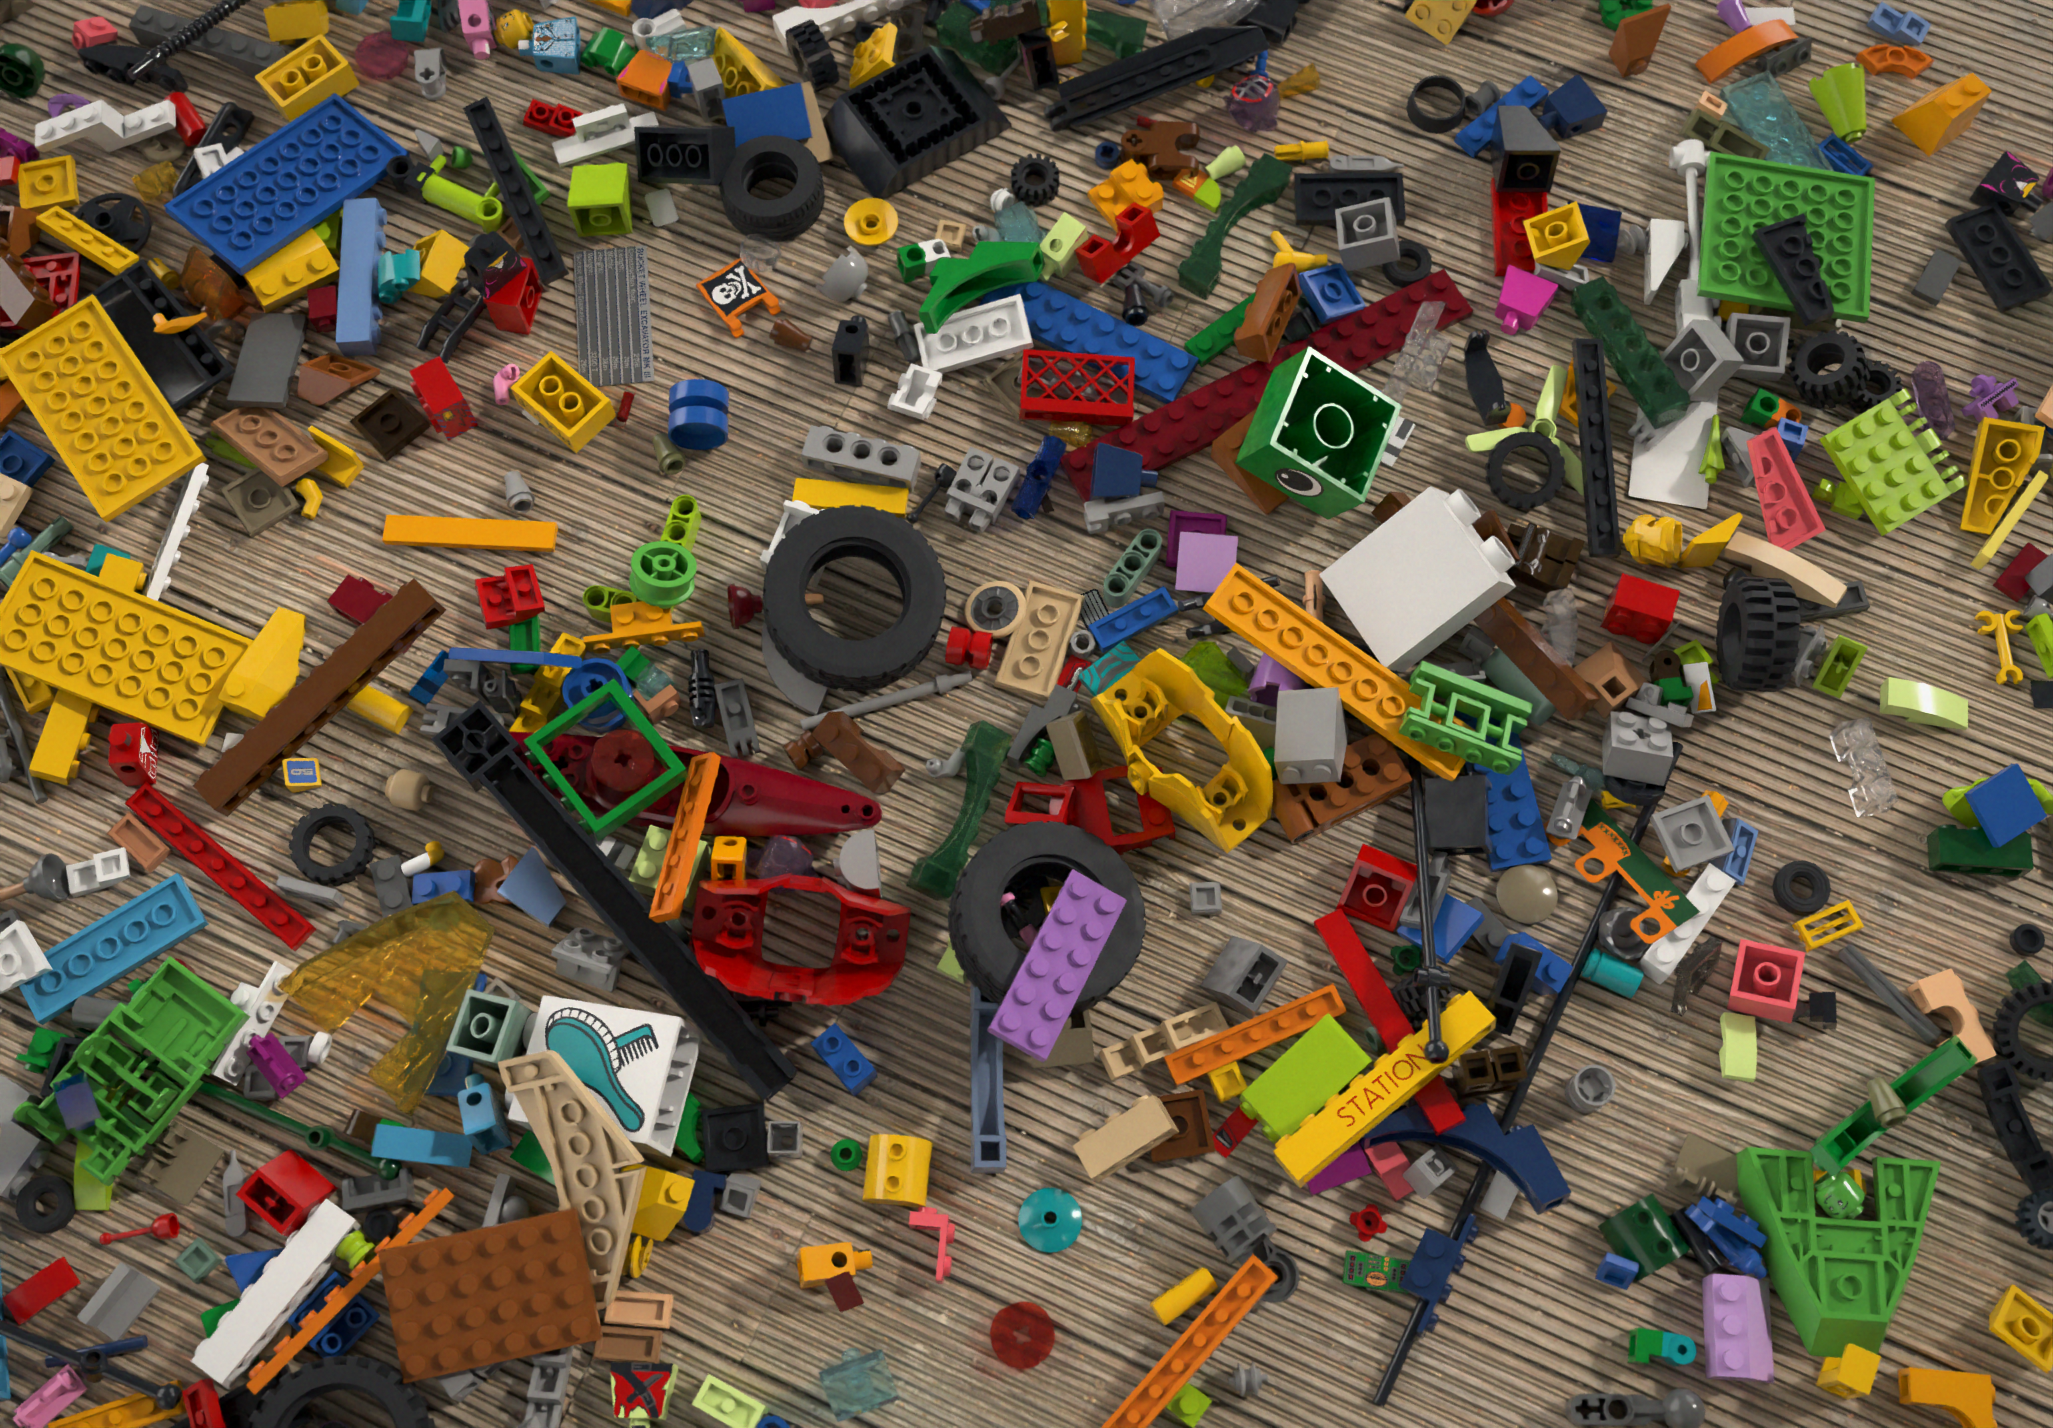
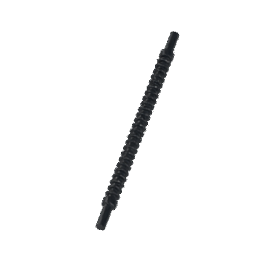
M222 0L218 2L216 6L211 7V10L201 14L200 18H195L194 22H190L189 26L186 25L183 30H178V34L174 33L172 38H167V42L163 41L161 46L157 45L155 49L147 52L146 58L127 71L129 77L135 80L152 67L157 68L161 66L164 60H169V56L173 57L175 52H180V48H186V44L190 45L192 41L197 40V37H201L203 33L208 32V29H212L214 25L219 24V21H223L224 17H229L230 13L233 14L235 10H239L241 6H244L246 2L251 0Z

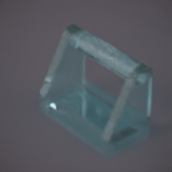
M709 25L647 37L646 44L650 49L673 64L713 55L716 29Z

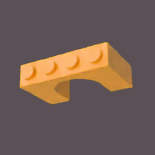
M1914 1367L1898 1370L1899 1404L1940 1408L1953 1415L1963 1428H1997V1422L1993 1418L1992 1411L1996 1392L1994 1385L1991 1384V1375Z

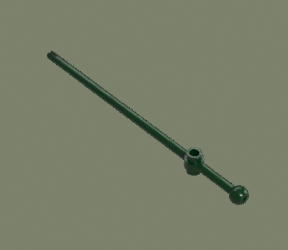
M82 1027L76 1029L87 1034V1037L94 1033ZM74 1034L75 1038L86 1039L83 1036ZM131 1049L141 1057L140 1063L149 1057ZM155 1060L145 1068L154 1073H162L172 1081L177 1082L158 1067L161 1061ZM200 1079L203 1083L196 1090L197 1092L305 1138L307 1145L312 1150H333L376 1169L379 1177L386 1181L395 1180L399 1176V1171L402 1169L400 1160L372 1157L370 1152L336 1138L333 1129L328 1126L317 1125L310 1127Z

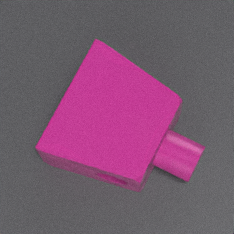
M1509 265L1494 314L1497 318L1503 320L1500 326L1502 332L1508 335H1515L1519 327L1531 330L1551 304L1558 284Z

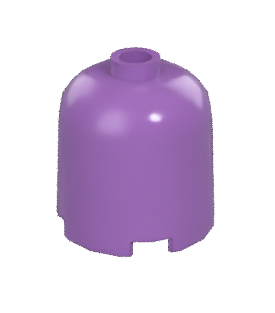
M1263 653L1249 686L1248 694H1251L1250 701L1277 708L1278 691L1311 689V685L1266 653Z

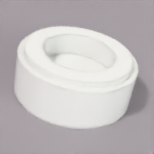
M317 1032L308 1051L307 1059L309 1062L320 1065L325 1061L332 1043L330 1034Z

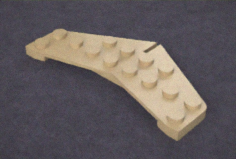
M546 1050L500 1061L498 1065L501 1078L508 1092H514L552 1167L559 1197V1210L577 1207L597 1310L603 1309L610 1305L616 1297L647 1168L642 1167L619 1172L618 1167L637 1164L645 1161V1159L557 1052Z

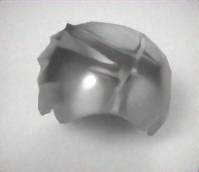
M1618 907L1612 911L1604 912L1599 919L1600 926L1598 932L1602 947L1607 949L1616 958L1636 959L1643 956L1649 948V944L1645 943L1630 926L1631 920L1642 912L1632 907ZM1643 919L1640 922V930L1644 934L1650 935Z

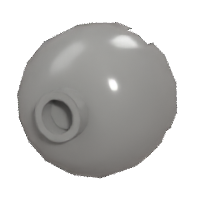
M852 246L847 248L850 254L847 257L841 254L824 274L822 279L825 281V284L823 286L817 284L816 286L818 291L831 300L838 302L847 301L853 295L858 299L868 287L864 283L868 276V265L863 256Z

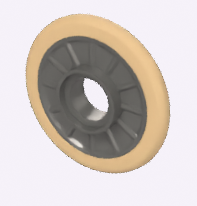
M1005 581L985 583L974 590L967 599L964 608L966 624L974 633L976 631L993 633V639L1007 636L1014 632L1024 620L1026 600L1023 593L1011 583ZM1000 604L1003 606L1002 611L998 615L988 614V609L992 605Z

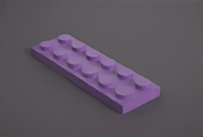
M1072 869L987 1031L1044 1063L1127 900Z

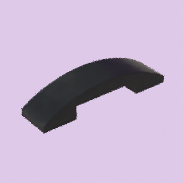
M2006 1059L1978 1069V1081L1987 1112L1995 1132L2016 1171L2031 1192L2052 1186V1154L2050 1150L2043 1151L2017 1094V1091L2021 1090V1086L2009 1060Z

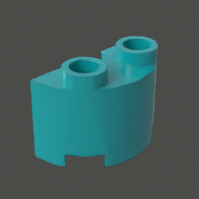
M406 249V254L395 255L388 251L381 255L378 260L379 300L382 303L394 305L403 296V291L411 289L420 280V251Z

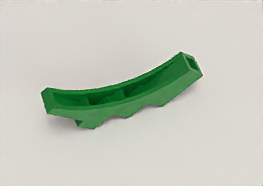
M1955 1034L1895 1077L1889 1085L1907 1107L1905 1112L1907 1115L1973 1067L1978 1059ZM1869 1098L1850 1115L1824 1132L1809 1151L1813 1154L1812 1159L1817 1167L1824 1172L1827 1171L1833 1177L1890 1128H1883L1881 1122L1876 1121Z

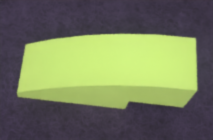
M1888 677L1880 686V713L1906 717V722L1961 730L1968 728V700L1956 694L1926 684Z

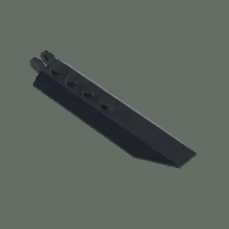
M1260 26L1204 27L1057 84L1061 100L1047 106L1044 110V115L1048 119L1058 117L1049 123L1051 130L1054 132L1067 129L1071 124L1073 127L1078 128L1227 70L1270 49V46Z

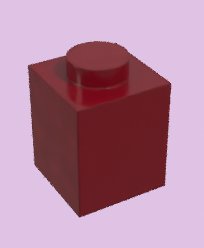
M329 286L307 290L309 319L317 332L335 331L338 309L337 288Z

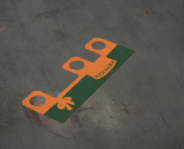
M1591 798L1577 837L1583 834L1596 848L1577 859L1575 868L1590 883H1597L1617 870L1643 897L1651 908L1631 920L1630 926L1645 943L1652 944L1700 913L1688 898ZM1549 821L1543 824L1546 837L1555 846L1561 847L1572 841L1567 838L1558 839L1552 836V834L1546 833ZM1590 858H1597L1603 862L1604 870L1598 875L1588 874L1584 869V863ZM1645 918H1654L1660 924V931L1655 935H1646L1640 930V922Z

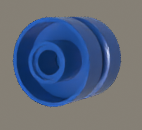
M689 379L674 384L669 390V440L679 447L691 450H709L725 444L728 440V390L717 382L704 379Z

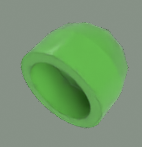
M454 146L451 159L452 167L464 169L473 163L472 153L469 149Z

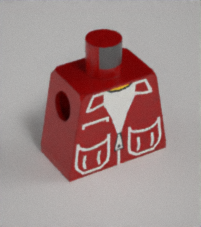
M122 723L111 726L108 762L125 786H139L145 782L150 785L156 784L160 732L144 723Z

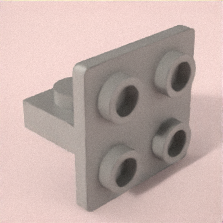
M574 928L552 949L551 956L558 958L556 974L613 992L617 987L622 960L630 952L618 938L596 934L589 928Z

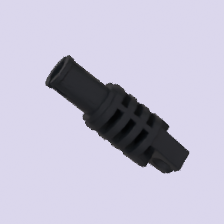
M698 649V655L696 650L690 652L692 674L688 679V691L693 725L697 730L714 727L716 696L715 679L709 669V651Z

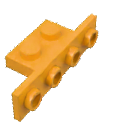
M640 601L610 605L613 633L585 636L583 641L589 652L605 654L610 652V649L622 648L628 650L631 646L638 649L640 645L664 646L670 641L677 640L694 642L700 637H705V630L701 621L673 625L671 608L662 609Z

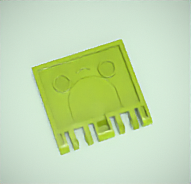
M1906 388L1819 439L1881 536L1969 484L1963 474L1946 484L1943 480L1959 471L1957 465L1946 468L1941 474H1938L1933 465L1945 460L1949 453L1947 450H1944L1931 459L1927 457V453L1942 445L1932 427L1916 437L1911 433L1928 421L1923 417L1913 421L1909 426L1906 425L1902 417L1914 412L1918 407L1913 402L1900 411L1896 410L1895 407L1912 398Z

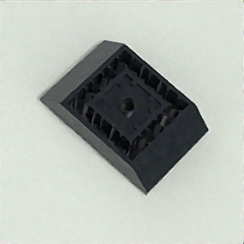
M934 46L923 49L840 95L822 120L829 141L872 198L882 200L1012 127L1010 121L955 51ZM911 108L921 110V112L916 115H911L907 113V111Z

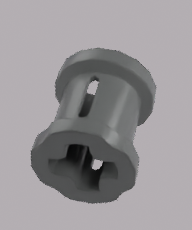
M1485 80L1480 85L1479 90L1465 97L1467 109L1474 115L1480 116L1485 112V108L1488 105L1496 103L1500 99L1501 93L1499 88L1493 82Z

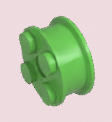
M656 541L642 545L634 552L631 559L632 572L629 585L633 594L638 599L662 609H669L672 606L685 602L691 597L695 586L694 576L697 570V563L690 551L676 543Z

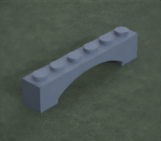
M971 984V1173L1002 1174L1007 1168L1003 1102V1040L987 1031L1000 1006L995 1001H990L980 993L981 990L978 987L975 988Z

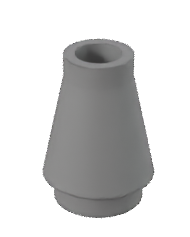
M510 471L504 476L507 506L516 514L527 513L533 508L535 497L522 479L520 472Z

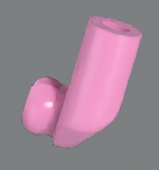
M515 364L506 365L493 379L495 401L499 405H505L510 402L508 389L518 380L520 370Z

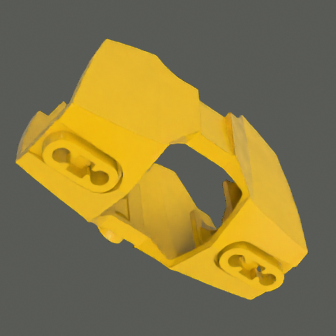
M1158 648L1138 662L1131 671L1106 691L1091 699L1090 704L1122 751L1128 766L1127 777L1133 788L1141 795L1149 791L1150 797L1177 813L1227 854L1271 818L1273 804L1271 767L1251 732L1240 723L1236 715L1231 719L1214 701L1215 692L1197 677L1192 668L1163 649ZM1124 695L1126 700L1121 701L1119 698L1116 699V696ZM1186 712L1192 714L1203 723L1221 743L1229 756L1227 764L1221 767V771L1203 789L1199 785L1195 788L1191 782L1179 773L1162 774L1154 765L1150 764L1144 757V753L1139 749ZM1216 801L1222 802L1223 805H1218V804H1216L1215 802H1216ZM1233 822L1242 824L1244 829L1240 831L1234 829Z

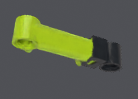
M397 155L388 161L387 171L398 191L409 193L412 198L426 205L430 201L476 223L487 234L491 231H497L507 221L500 201L496 199L501 192L496 181L493 182L482 197L437 175L447 162L443 155H437L430 166L418 162L415 166L412 159L406 155Z

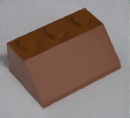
M1287 263L1267 270L1263 280H1259L1257 283L1256 296L1253 303L1247 305L1243 325L1237 328L1234 335V343H1236L1239 355L1270 364L1301 295L1294 263Z

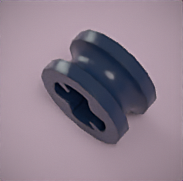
M1112 142L1100 143L1095 149L1096 165L1106 170L1117 166L1119 162L1118 146ZM1103 153H1108V156H1109V154H1112V157H1111V158H1106V156H1105V157L1103 158V157H1102V154H1103Z

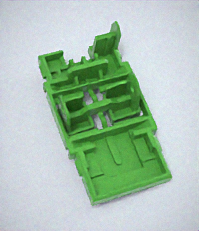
M169 956L147 983L137 990L128 1005L120 1002L97 1030L78 1046L73 1054V1058L51 1082L50 1087L55 1091L49 1097L47 1096L40 1106L28 1101L23 1102L13 1112V1117L20 1122L33 1126L56 1145H60L69 1133L73 1134L94 1151L87 1160H81L80 1166L104 1185L110 1186L117 1178L115 1176H119L131 1162L130 1158H134L136 1154L142 1156L146 1152L142 1147L146 1143L152 1144L203 1083L200 1080L203 1074L208 1076L211 1074L212 1070L208 1068L212 1064L211 1061H215L226 1046L224 1045L233 1039L251 1016ZM111 1030L141 1054L146 1049L152 1052V1054L140 1063L141 1057L107 1033ZM159 1058L162 1061L158 1064V1067L184 1086L185 1089H182L167 1076L159 1072H155L146 1083L139 1079L147 1066ZM140 1063L137 1070L134 1073H131L135 1069V1067ZM78 1067L83 1069L86 1073H88L94 1079L99 1081L101 1084L106 1085L110 1088H119V1086L124 1082V1080L126 1081V1083L119 1088V1090L115 1094L114 1099L109 1103L105 1100V1098L110 1092H108L97 1082L91 1079L88 1075H86L84 1072L78 1069ZM132 1086L140 1091L132 1100H129L128 1104L151 1122L156 1123L154 1127L128 1106L124 1105L120 1111L116 1108L124 1093Z

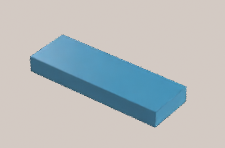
M376 1124L371 1156L469 1168L473 1144L462 1134Z

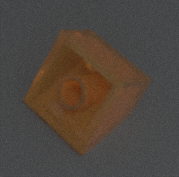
M193 245L189 249L179 278V282L185 290L182 294L193 306L198 303L202 307L200 309L201 312H206L207 318L211 322L216 319L225 327L249 305L231 277Z

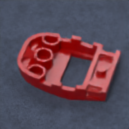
M1128 766L1111 767L1097 771L1090 778L1068 780L1061 784L1076 786L1071 825L1082 828L1089 834L1091 832L1102 839L1107 846L1110 845L1119 855H1124V852L1137 848L1141 850L1152 846V841L1166 836L1169 837V840L1175 839L1176 831L1173 825L1171 810L1150 797L1149 791L1141 795L1136 790L1135 795L1143 832L1113 836L1102 781L1128 778ZM1156 767L1163 774L1162 767ZM1051 797L1048 814H1059L1064 797Z

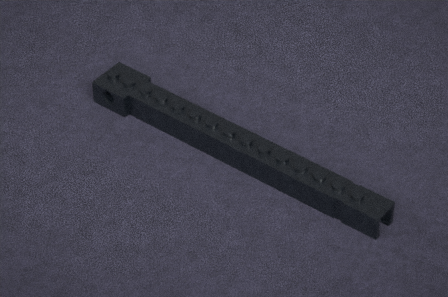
M480 700L431 738L440 753L475 792L479 791L482 787L487 790L652 978L703 1033L715 1049L726 1056L727 1062L764 1104L798 1075V1071L760 1028L757 1029L751 1017L718 980L704 973L693 952L665 921L656 923L648 918L651 905L519 759L524 754L519 743Z

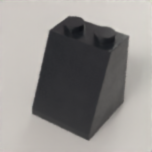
M1498 106L1489 146L1496 192H1551L1561 151L1560 146L1526 106Z

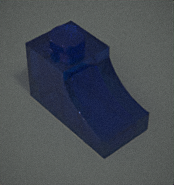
M86 1072L52 1083L54 1095L67 1130L75 1127V1130L79 1131L96 1124L95 1119L101 1116Z

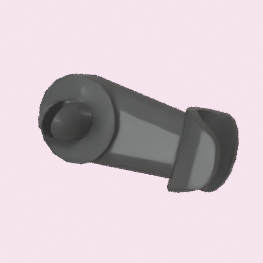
M6 729L4 735H0L1 783H8L10 776L20 777L24 775L23 767L12 765L11 757L8 756L6 741L10 735V729Z

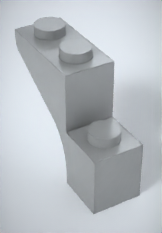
M1 1075L0 1196L15 1200L36 1169L47 1161L49 1151L54 1145L24 1127L26 1123L20 1122L13 1117V1112L23 1102L28 1101L40 1106L44 1099L19 1083Z

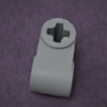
M442 48L415 51V78L422 85L423 96L428 100L442 98L446 93L447 71L444 50Z

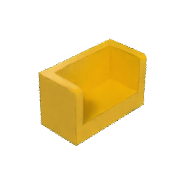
M1849 1343L1845 1346L1842 1358H1824L1816 1386L1847 1400L1869 1395L1881 1356Z

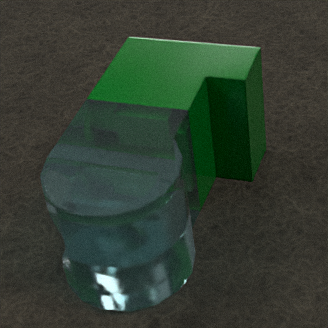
M633 646L615 663L620 666L629 683L650 698L654 697L668 685H674L673 680L667 674L642 656L641 652Z

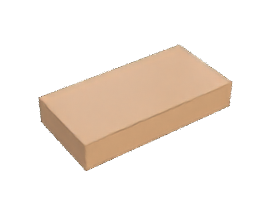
M617 1290L615 1300L605 1307L603 1323L669 1329L674 1296L670 1294Z

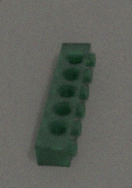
M1604 276L1575 287L1570 302L1571 307L1592 338L1603 339L1605 357L1653 428L1656 430L1684 418L1690 403L1687 391L1684 388L1681 389L1675 380L1672 369L1666 367L1660 358L1658 349L1650 344L1642 326L1637 325L1632 318L1629 307L1623 305L1618 298L1615 287L1612 284L1609 285Z

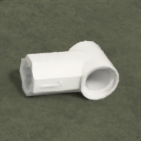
M672 9L652 20L648 18L638 19L634 22L632 30L635 45L639 51L645 50L654 53L658 50L659 43L686 30L681 14L677 9Z

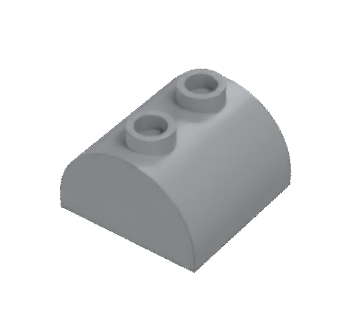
M874 829L864 830L851 836L843 845L840 857L833 859L835 877H837L838 885H846L848 890L883 900L879 849Z

